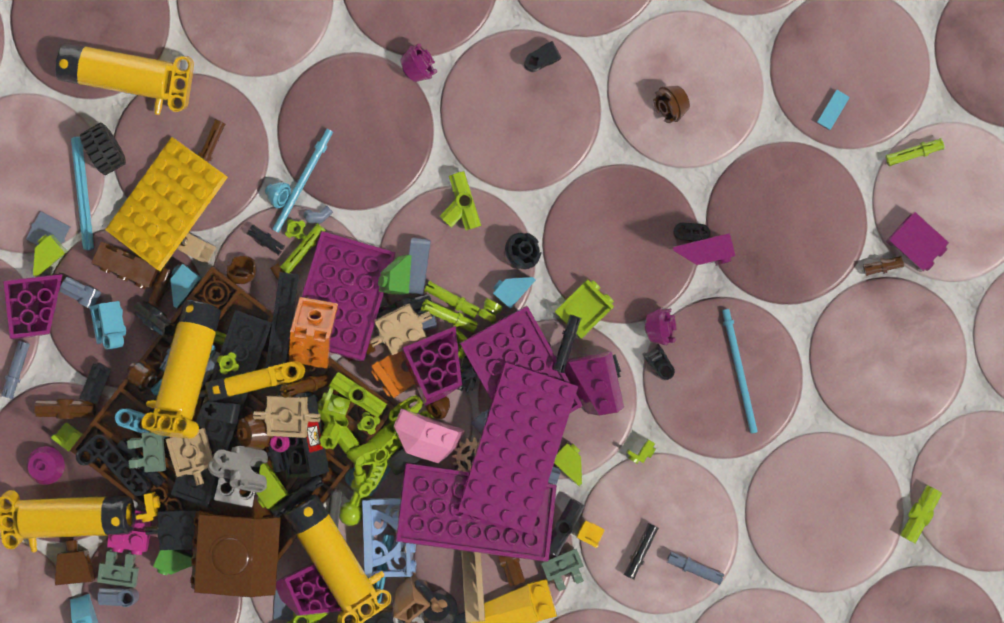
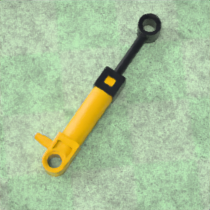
M292 361L206 382V389L200 390L198 398L208 396L209 401H215L281 384L288 385L290 382L301 379L305 374V368L301 362ZM291 366L297 370L295 377L289 372ZM158 394L152 400L156 401Z

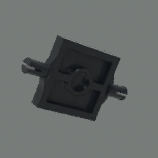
M198 509L158 511L157 527H146L145 534H157L160 550L193 549L195 512Z

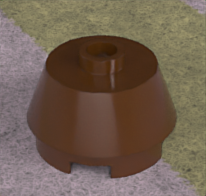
M678 85L660 87L655 92L656 98L653 99L655 110L657 113H662L666 123L678 122L690 109L689 98L684 89Z
M254 412L239 420L237 436L242 446L263 450L265 447L270 446L269 440L274 436H267L265 420L254 419L253 416L256 415H253Z

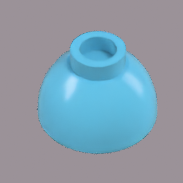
M278 182L273 185L269 184L265 189V194L268 195V200L272 206L281 208L287 203L291 195V188L289 184L284 182Z

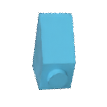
M185 264L176 266L171 273L173 275L171 278L173 305L178 309L203 279Z
M528 277L505 279L504 281L499 280L493 287L495 290L493 294L511 309L536 279Z
M90 594L70 600L72 623H98Z

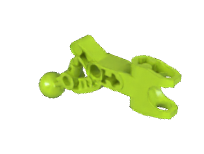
M411 396L399 403L389 413L391 422L381 429L367 444L352 448L347 452V458L354 463L355 467L353 472L354 480L351 483L354 493L350 502H346L340 507L339 519L343 524L353 526L362 519L363 512L360 503L363 497L368 496L377 487L386 470L387 459L402 445L394 429V424L400 410L404 409L417 414L423 404V401L418 396ZM417 402L413 407L409 409V405L411 403ZM427 411L419 413V415L434 419ZM371 464L370 471L366 476L362 466Z

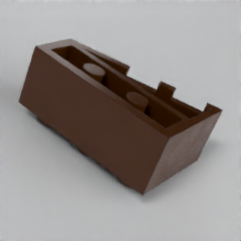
M100 242L91 262L100 266V270L106 273L114 272L118 274L117 277L128 282V279L135 281L134 285L142 289L146 287L152 288L159 273V270L155 269L144 259L105 242Z

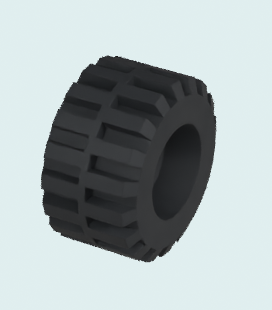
M100 122L80 134V140L87 155L97 170L106 176L126 164L121 147L111 131L103 123Z

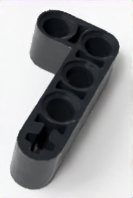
M100 434L94 436L76 453V461L83 466L90 465L100 458L132 494L140 496L150 490V481L141 474L142 472L138 468H130V477L124 476L123 469L124 467H129L130 459L108 435ZM99 438L104 439V448L98 447L97 440ZM84 451L90 453L91 458L88 462L83 459ZM112 452L118 455V461L116 463L110 460V454ZM142 482L144 485L141 490H138V484Z

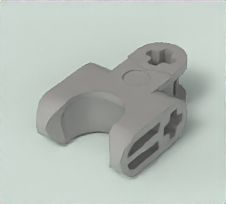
M244 446L233 447L231 452L218 450L209 462L208 470L214 476L229 478L230 485L234 488L262 492L267 488L266 477L256 474L251 467L258 468L263 463H266L268 455L263 450Z

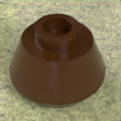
M445 396L425 406L428 413L434 418L444 419L450 409V400Z

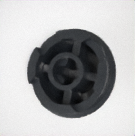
M515 233L511 235L506 241L504 258L507 264L515 269L533 268L541 257L538 239L530 233Z
M444 590L432 591L436 595L435 598L437 600L446 601L447 607L441 608L442 612H434L430 602V606L420 614L424 623H452L458 610L455 598Z

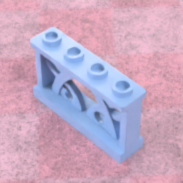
M365 498L362 501L364 571L368 578L380 571L384 573V577H411L413 572H416V560H413L416 544L398 542L395 548L388 552L385 544L374 540L375 535L385 530L387 523L397 531L398 511L393 516L389 514L393 506H400L401 498ZM373 505H388L386 513L373 509ZM381 519L384 520L382 527L377 529L374 523L378 521L381 524ZM405 544H406V552L401 551L402 548L405 546ZM376 547H381L385 555L382 556V551L380 554H377L375 552ZM394 557V561L400 564L399 558L403 557L406 565L403 569H396L392 565L391 559ZM387 562V565L390 569L375 570V566H379Z

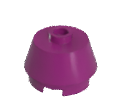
M420 43L410 46L401 58L403 72L413 82L432 79V76L437 73V69H434L432 66L435 63L433 57L427 49L423 51L420 48L422 47Z
M662 307L647 315L645 333L648 335L650 342L666 346L668 343H675L676 338L673 337V333L677 328L675 316L670 315L671 308L665 309Z
M43 446L32 451L27 459L26 467L32 480L39 484L48 485L60 479L64 472L65 462L58 450L49 446Z

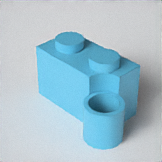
M115 301L90 306L97 344L103 343L105 349L122 347L124 344L123 336L126 335V327L123 323V310L120 302Z

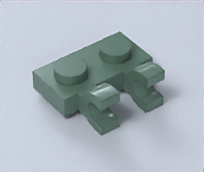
M143 432L142 438H131L127 441L128 449L143 447L144 456L129 460V468L144 466L145 472L166 470L163 436L152 432Z
M577 548L554 557L548 562L541 563L548 581L554 579L559 592L566 589L561 577L562 575L572 572L576 584L584 582L579 568L584 567Z
M109 549L106 552V563L101 562L99 564L97 582L135 588L139 573V567H134L136 554H131V551H129L125 556V565L115 564L117 552Z

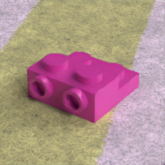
M135 510V513L138 515L146 513V511ZM135 518V526L132 533L128 535H109L107 547H111L113 552H123L124 549L131 550V554L142 555L149 548L150 534H145V528L151 527L152 521L142 522V519L136 520Z

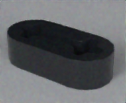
M682 222L674 227L673 234L679 240L700 241L709 238L710 229L704 224ZM684 226V229L690 230V233H685L682 237L677 232V229ZM702 227L706 235L699 238V234H693V231H698Z

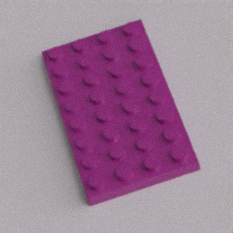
M504 363L458 506V512L532 534L578 386Z
M406 463L395 542L543 562L549 561L557 485L547 484L532 534H528L457 511L469 472Z

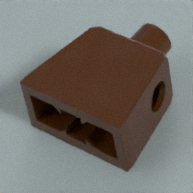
M67 540V552L57 554L55 585L86 583L96 580L89 551L78 550L77 540Z

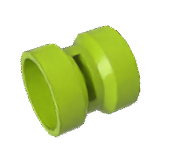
M486 298L483 309H480L477 315L494 324L497 313L501 312L503 307Z

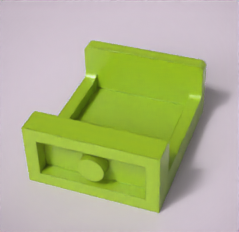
M587 279L555 311L566 325L570 314L582 318L576 333L580 339L614 308L612 298L608 294L603 295L599 291L601 287L594 280L590 282Z

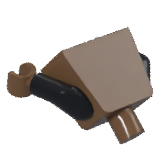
M413 573L411 577H405V581L396 588L393 617L400 619L403 623H418L411 621L430 606V602L434 612H442L441 608L447 607V603L445 600H437L435 598L436 595L429 589L427 583L418 579L416 573Z

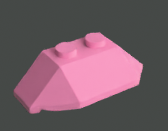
M404 409L400 410L394 424V429L406 453L439 463L455 451V448H458L459 442L465 433L463 429Z

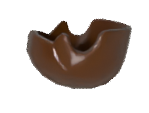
M249 256L234 257L231 265H227V277L235 284H247L256 275L255 260Z

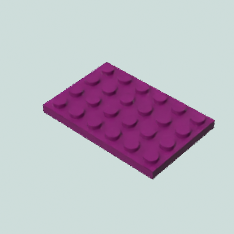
M322 231L302 297L338 303V310L330 337L329 352L364 362L384 292H379L378 280L380 273L393 262L396 252ZM313 315L310 318L319 319L320 317Z
M527 305L460 343L491 401L493 400L504 363L570 383L565 373L552 370L556 356ZM575 395L570 413L583 406L577 395Z

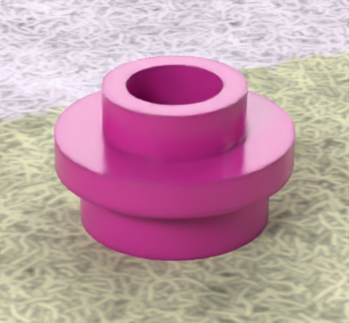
M274 436L270 440L272 449L277 452L286 451L289 447L288 437Z

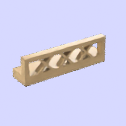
M462 551L466 623L485 622L481 553Z

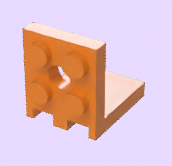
M303 297L299 298L290 331L289 362L298 361L305 365L322 368L328 367L330 337L338 310V303ZM313 315H316V316H319L320 318H319V319H312V318H310V317L313 316Z
M402 351L394 355L390 354L372 365L373 370L371 372L377 381L381 379L385 385L382 388L388 397L392 395L395 398L415 384L410 372L402 369V363L404 362Z

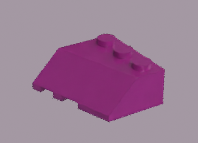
M730 233L673 247L674 252L696 265L715 262L717 266L731 262V258L735 256Z
M62 274L3 281L10 339L50 334Z
M456 326L402 348V356L424 405L440 400L462 386Z
M612 352L568 359L564 373L570 384L578 386L576 394L588 414L599 416L618 413L624 408Z
M314 563L276 581V590L281 601L298 616L342 611Z

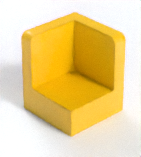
M584 519L576 537L598 548V543L605 530Z

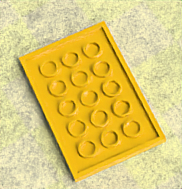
M171 137L105 230L155 269L161 271L228 177L178 140Z

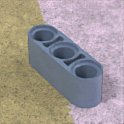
M411 238L409 255H412L409 293L424 294L431 240Z

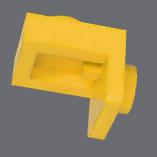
M155 492L144 494L146 513L136 515V520L142 519V522L153 521V517L158 515L160 500L155 495Z

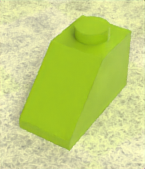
M45 234L37 241L39 245L35 247L33 275L35 277L40 276L68 252L53 234L49 236Z
M566 442L557 452L554 463L580 487L582 485L581 456L578 453L581 450L573 443L569 445Z
M263 463L260 466L259 475L266 477L267 488L262 492H256L258 495L257 500L263 508L271 509L290 494L275 473H273L267 463Z

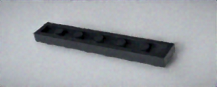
M279 273L266 368L287 363L290 345L289 337L293 324L300 276L298 274ZM281 384L266 388L280 390L283 385Z

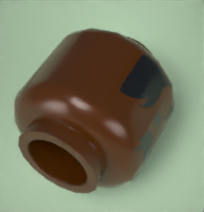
M145 361L132 363L128 368V380L138 389H149L155 384L157 380L156 370Z

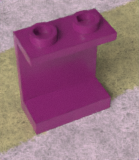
M916 212L911 213L886 240L890 246H895L918 267L917 270L919 272L930 270L935 264L933 260L937 256L941 257L947 251L946 246L949 244L943 236Z

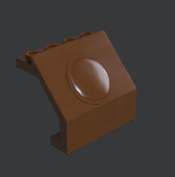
M196 511L194 537L192 540V575L190 577L191 588L194 589V593L250 598L275 595L280 518L270 514L263 515L260 518L221 516L205 511Z

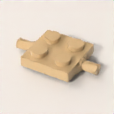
M409 303L376 319L375 323L380 335L370 339L373 347L384 342L391 354L394 355L402 351L403 347L427 338L422 328V323L432 319L429 311L418 316Z
M267 396L265 412L254 411L253 414L256 415L253 416L254 419L265 420L267 436L307 437L308 422H320V414H309L308 397L289 396L284 398L283 396Z
M205 428L199 429L198 434L192 439L177 437L166 439L176 476L193 474L196 486L203 484L201 472L208 468L209 462L213 459Z

